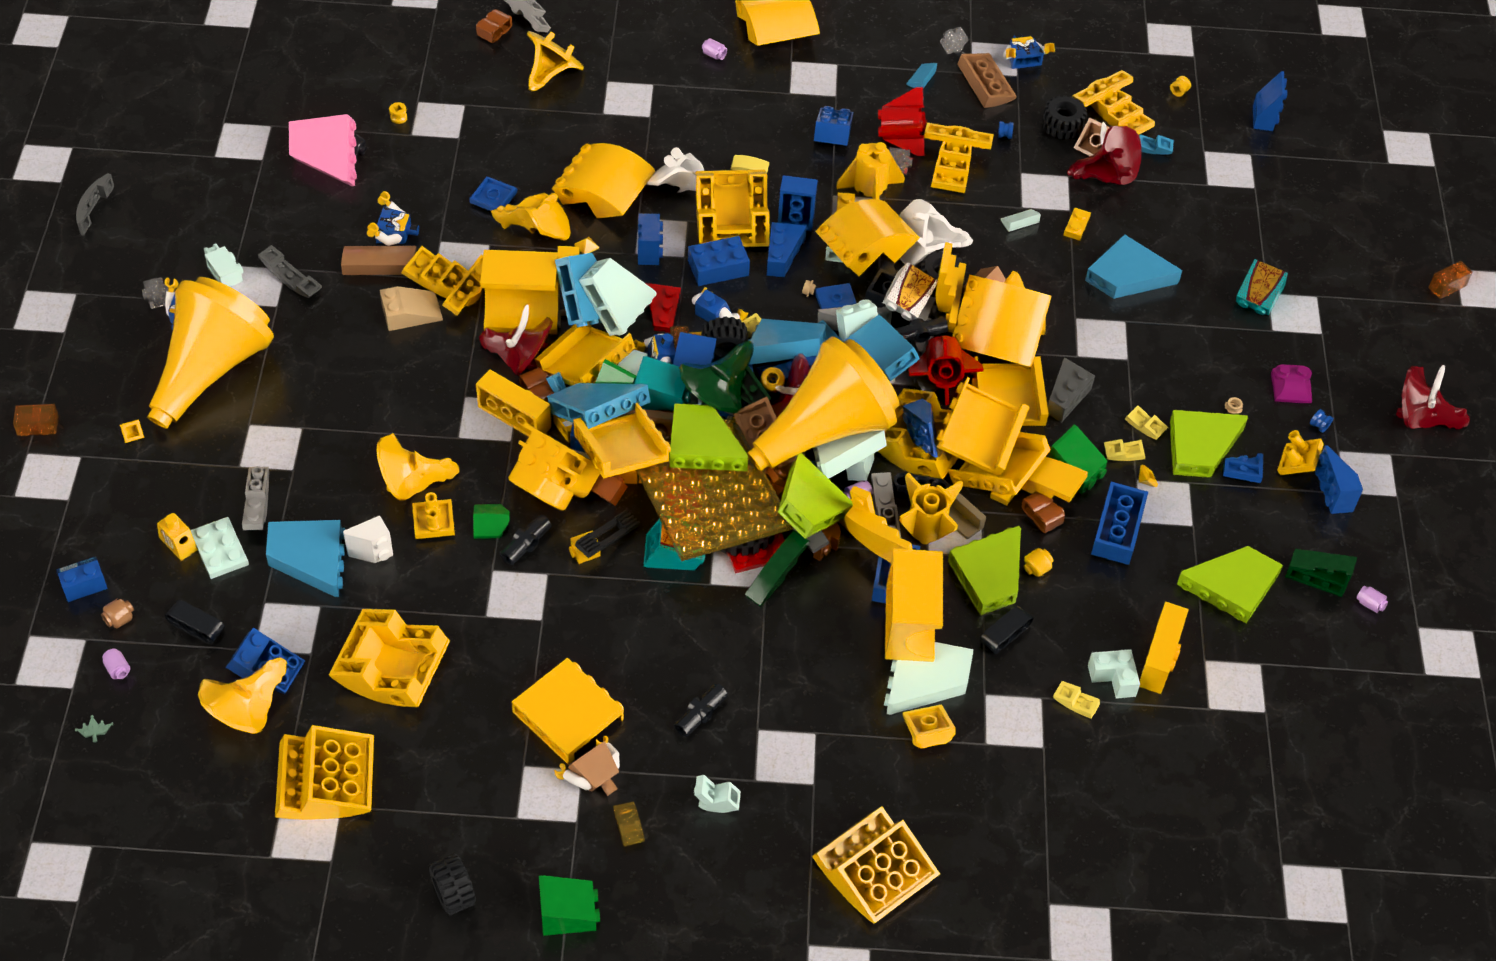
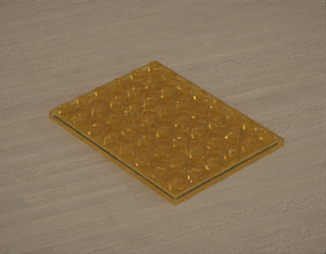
M735 418L723 420L745 452H749L751 447ZM671 435L664 436V440L671 444ZM670 453L669 461L636 470L681 561L793 529L778 513L781 501L764 470L759 471L749 457L747 471L670 467Z

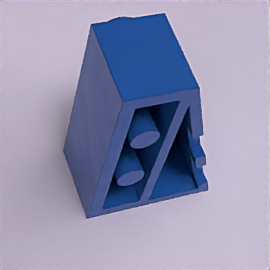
M639 214L638 265H659V258H663V247H659V245H663V234H660V232H663V221H660V214Z
M772 222L767 276L785 277L793 263L794 257L798 254L802 243L804 244L806 240L807 225Z

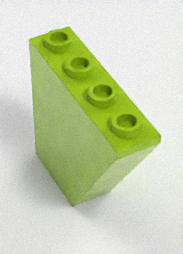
M674 404L670 467L730 471L748 470L747 453L715 408L710 405Z
M1173 410L1170 419L1173 475L1211 477L1243 432L1248 415Z
M801 453L797 455L790 467L778 513L806 539L843 520L853 504L834 483Z
M1020 526L1007 528L1003 532L990 534L986 538L973 540L969 544L956 546L950 550L948 562L980 616L1016 602L1019 583Z
M1246 546L1183 570L1177 585L1197 595L1200 599L1215 605L1218 609L1231 614L1236 619L1247 623L1279 576L1283 565Z

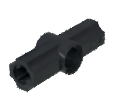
M945 317L927 321L918 318L911 321L909 325L894 328L902 336H905L908 342L915 340L917 343L927 341L930 336L948 332Z
M538 515L525 528H519L514 534L513 540L500 552V557L508 565H514L527 551L532 552L536 548L539 539L551 528V522L546 516Z
M714 683L701 697L697 696L690 702L687 711L674 723V728L681 736L688 737L701 723H706L712 717L715 709L728 697L724 687L719 683Z

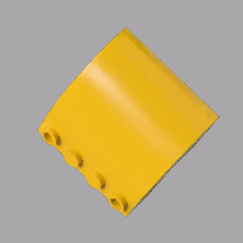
M735 0L737 17L746 21L748 41L757 46L820 34L816 15L810 0Z
M607 143L585 144L581 147L579 154L573 157L572 163L564 169L562 176L556 179L552 190L557 194L562 205L587 202L596 218L623 216L655 173V170L643 158L621 146Z
M765 169L695 171L699 244L740 236L744 247L769 246L770 229L769 210L767 208V173Z
M877 199L860 200L842 207L815 231L841 261L858 276L883 252L895 263L920 238L885 201Z
M969 274L952 337L957 339L962 349L1032 367L1051 296Z
M904 388L898 396L899 407L894 409L897 422L891 428L884 431L887 446L878 452L891 463L909 473L944 479L948 469L952 468L958 457L938 448V457L934 458L912 442L902 414L904 413V405L923 398L932 406L937 432L938 429L941 430L945 426L943 424L944 418L947 413H951V410L941 409L935 392Z
M362 609L329 676L347 689L368 699L394 706L419 707L450 640L439 626L406 625L396 610Z

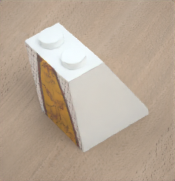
M907 262L897 272L882 303L889 310L902 314L901 316L905 320L913 321L920 315L937 285V280Z

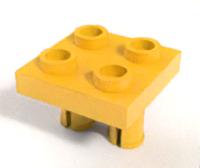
M1298 430L1290 432L1288 438L1292 443H1286L1277 471L1280 475L1315 471L1324 444L1321 438L1304 441Z
M430 492L425 496L426 502L412 503L415 539L455 535L451 499L437 500V495Z

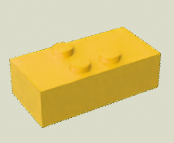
M489 370L476 383L477 402L480 409L528 437L532 431L524 427V423L545 434L550 430V404L534 395L531 391L523 389L492 370Z
M1165 601L1139 680V687L1159 694L1162 693L1170 671L1173 672L1180 653L1181 644H1178L1189 609Z

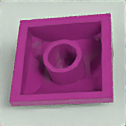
M1284 364L1273 368L1271 377L1275 402L1312 403L1311 370L1302 365Z

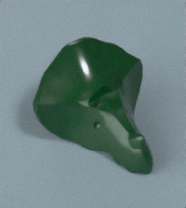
M751 341L740 343L723 358L710 364L682 363L679 367L681 380L687 389L704 403L721 411L738 413L742 408L741 387L743 374L753 355L754 345Z

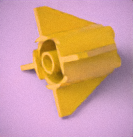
M882 142L861 144L857 151V156L839 178L836 187L837 189L854 187L858 193L860 191L864 193V196L879 200V195L883 194L888 184L904 183L905 177L890 151L886 148V144Z
M907 473L905 481L911 507L908 512L900 516L899 521L922 544L937 541L956 531L958 524L949 516V511L963 487V482L960 480L947 489L939 485L937 487L930 486V484L921 486L910 473Z

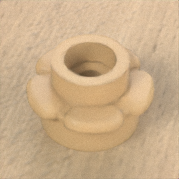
M806 280L802 294L807 295L806 297L814 293L816 285L813 284V280Z
M1232 397L1225 403V409L1230 414H1239L1243 410V403L1239 398Z

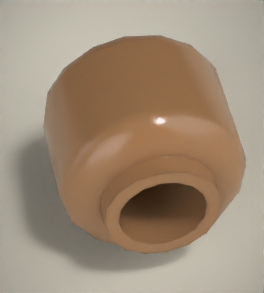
M117 598L103 607L101 616L109 627L119 628L132 620V611L134 609L128 600L124 602L122 599Z

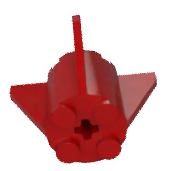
M916 87L882 106V109H878V119L881 120V127L878 128L879 137H883V140L917 156H925L924 135H922V131L926 129L927 120H925V112L921 111V108H924L923 87Z
M945 335L931 338L926 346V351L908 369L909 376L928 375L929 380L936 384L937 387L944 388L945 405H949V388L955 387L960 380L962 381L964 373L984 372V368L980 362L961 349L955 337Z

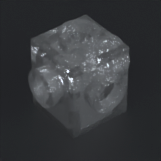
M960 26L947 30L943 34L944 37L940 40V43L947 54L953 52L956 54L963 50V46L969 39Z
M890 147L889 151L903 174H907L908 167L911 168L913 157H909L910 150Z
M162 277L143 281L145 289H142L144 300L148 299L151 309L165 306L168 287L163 284Z

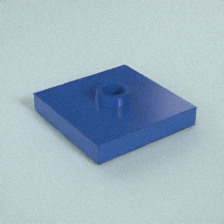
M486 176L470 197V203L490 211L497 209L498 206L505 207L516 195L517 188Z
M850 283L815 288V295L820 309L857 304Z

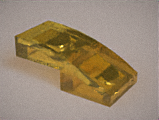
M629 802L613 806L623 845L627 846L645 842L635 803Z

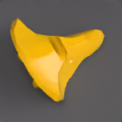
M531 31L527 32V36L535 44V60L528 81L529 91L531 92L539 90L554 75L567 68H575L581 71L584 69V66L571 55L574 46L570 44L568 49L565 50L551 41L555 35L553 32H550L546 38Z
M541 193L529 196L518 205L507 204L505 207L498 206L497 209L491 211L493 218L498 223H501L504 229L513 224L525 227L532 234L537 229L541 235L565 241L570 237L569 220L562 206L556 201L558 196L555 193L550 195Z
M394 433L381 437L377 443L378 463L387 485V491L391 492L398 500L409 499L414 494L426 489L433 482H444L447 479H453L459 473L458 464L451 461L450 458L441 460L426 458L416 451L414 453L402 448Z
M283 658L269 660L249 677L229 684L203 679L198 691L200 703L207 712L224 724L248 733H259L266 725L268 710L272 702V694L274 688L282 681V677L286 673L287 662Z

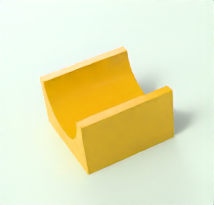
M484 250L480 288H485L484 331L485 328H489L496 332H510L516 327L518 328L523 310L528 304L529 316L525 329L535 328L546 317H549L553 321L549 334H557L560 288L555 260L558 259V252Z
M893 549L886 585L885 659L934 662L935 629H942L943 551Z

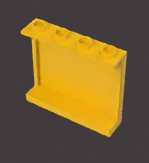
M574 324L537 356L535 362L537 368L540 367L543 372L546 371L548 376L560 372L564 383L570 386L577 383H595L605 359L617 365L635 349V345L630 333L622 339L614 335L609 336L608 333L595 329L589 324L578 328Z
M1034 357L1032 367L1022 364H982L984 372H970V375L974 377L972 378V386L1018 408L1023 403L1030 406L1022 426H1046L1048 407L1040 357Z
M967 377L964 383L960 382L956 389L958 396L953 398L949 406L952 409L951 413H947L944 418V430L941 429L936 439L939 440L937 448L999 477L1006 468L1030 406L1023 403L1018 408L968 384L970 378Z
M635 403L634 414L611 419L590 429L587 428L581 418L573 419L574 436L603 479L669 461V453L671 452L669 442L664 440L661 431L656 429L653 420L649 419L645 409H642L638 403Z
M1019 432L1006 468L999 477L969 462H965L959 470L948 469V473L953 485L961 480L964 487L1016 495L1050 452V447L1045 435Z
M568 658L512 701L513 713L568 765L575 760L574 753L617 718L620 721L624 720L622 704L617 700L614 701L605 688H600L592 676L586 675L576 662H572Z

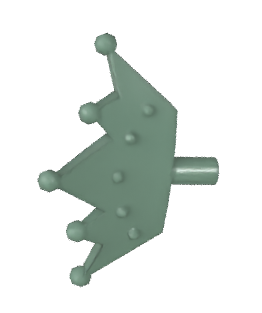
M91 715L89 725L86 726V723H83V728H75V731H78L85 738L93 737V742H97V736L105 735L114 723L111 722L105 725L104 721L101 720V723L98 724L93 718L94 716Z

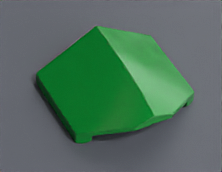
M501 504L474 505V539L501 538L510 522V511Z

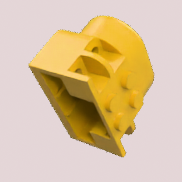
M524 423L523 426L532 432L526 443L519 440L518 444L522 445L523 448L508 479L538 499L564 511L573 495L584 498L589 494L600 473L593 462L587 457Z

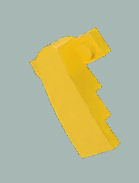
M1123 70L1107 78L1094 81L1088 88L1072 96L1074 99L1080 100L1084 107L1091 105L1110 126H1127L1136 130L1138 135L1155 126V121L1143 114V108L1131 102L1129 94L1119 90L1133 83V76Z
M927 123L924 138L943 141L939 150L931 187L965 193L972 146L991 150L994 134L973 131L962 126H944Z
M945 242L936 287V304L938 311L946 312L945 319L948 332L953 333L957 322L966 264L959 262L958 267H955L956 255H951L953 244Z
M421 246L401 273L424 288L446 298L442 306L458 316L465 306H470L477 302L482 294L483 288H480L483 255L481 254L471 268L467 270L457 261L450 262L440 253L434 255Z
M1045 457L1023 485L1022 489L1031 494L1039 492L1050 499L1055 495L1070 502L1087 478L1088 472L1067 463ZM992 491L990 498L1007 506L1015 495Z
M853 486L850 490L853 506L844 516L849 532L865 547L890 563L893 549L913 550L911 542L900 538L899 530L889 527L886 518L875 514L871 492Z

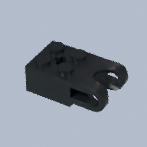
M889 258L885 260L867 289L864 299L870 300L877 308L886 307L882 302L898 272L893 267L894 262ZM892 311V318L896 319L899 313Z

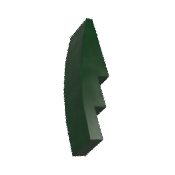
M793 530L755 578L745 593V597L761 607L785 580V575L798 562L797 558L809 546V540Z

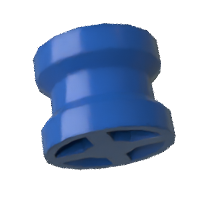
M1000 121L998 138L1007 137L1012 139L1013 122L1007 124Z
M1320 409L1312 417L1310 425L1318 427L1319 431L1323 433L1331 425L1333 417L1325 415L1324 411Z

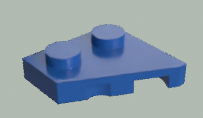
M1258 453L1253 458H1248L1247 455L1237 458H1225L1223 476L1261 483L1263 478V454Z

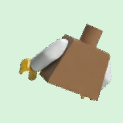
M603 736V742H599L596 739V747L574 761L568 767L569 770L566 769L565 764L561 763L560 768L562 771L554 770L555 776L559 780L565 779L571 784L591 792L601 786L606 795L609 796L618 789L611 778L619 773V752L611 743H608V737Z

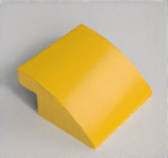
M314 725L311 726L306 737L284 734L279 747L275 817L299 820L336 819L370 812L372 803L374 735Z
M882 806L812 855V858L831 883L852 906L873 924L940 875L904 820L894 824Z

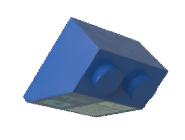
M96 556L57 569L68 602L108 589Z

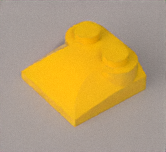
M942 704L903 712V718L912 735V743L919 748L946 744L955 735V726Z

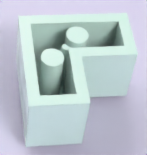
M1132 650L1091 653L1088 669L1092 683L1112 681L1116 698L1136 697L1140 681Z

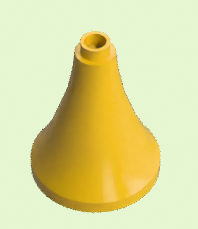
M199 277L196 282L182 281L175 291L174 326L166 365L157 390L149 404L152 410L147 418L158 426L167 429L171 422L179 420L187 408L206 388L238 363L268 348L274 335L267 326L270 322L267 314L249 298L216 280Z
M831 336L821 344L809 373L787 407L768 429L753 442L754 448L747 452V455L759 471H762L768 466L773 469L786 460L813 447L851 435L872 431H886L897 422L894 409L899 407L897 394L882 369L862 346L852 339L842 342L840 339Z

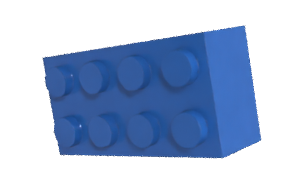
M1115 482L1110 483L1091 555L1129 565L1148 491Z

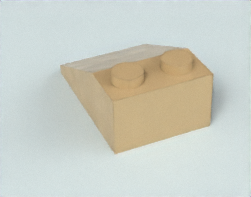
M398 286L380 290L381 304L389 331L443 320L436 294L432 291Z

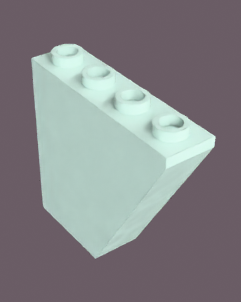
M611 258L596 261L579 280L609 336L625 334L627 328L635 323V319L644 312L645 307L651 304L652 299L657 295L655 290Z
M872 431L851 435L813 447L817 468L828 479L886 447L885 432Z
M935 642L934 662L893 660L891 671L894 672V677L889 676L887 687L891 689V693H886L884 706H888L887 714L892 715L965 694L973 649Z

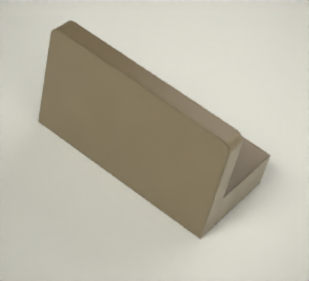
M960 493L957 495L950 507L949 516L958 524L957 531L966 539H969L984 528L986 516Z

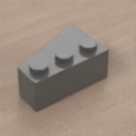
M1064 357L1049 399L1048 415L1062 423L1091 391L1095 375Z

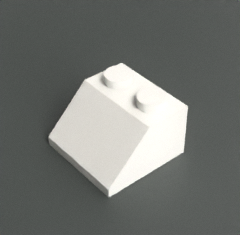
M380 516L343 531L349 557L377 563L393 556L390 532Z

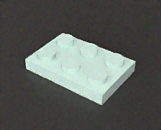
M229 517L190 530L211 579L249 565Z

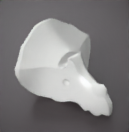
M676 147L672 149L671 155H667L664 158L665 165L659 168L646 183V185L656 186L665 183L671 186H678L680 188L678 192L686 190L696 191L695 171H704L701 162L691 153L683 155L681 150Z
M922 199L913 200L900 214V217L920 237L899 258L904 264L908 262L913 266L917 265L928 254L944 248L945 242L952 243L953 248L967 247L973 242V239L966 231L951 226L944 216L940 215L930 203Z

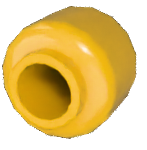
M770 367L762 372L761 384L767 392L776 393L778 392L775 389L776 386H784L785 376L780 369Z
M1036 548L1024 557L1025 565L1023 567L1029 575L1033 574L1036 577H1040L1052 569V562L1054 560L1046 549Z

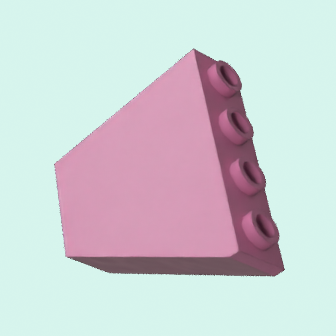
M348 114L290 121L289 155L297 161L345 184L355 186L357 174L355 171L356 155L354 147H356V139L354 137V130H356V123Z

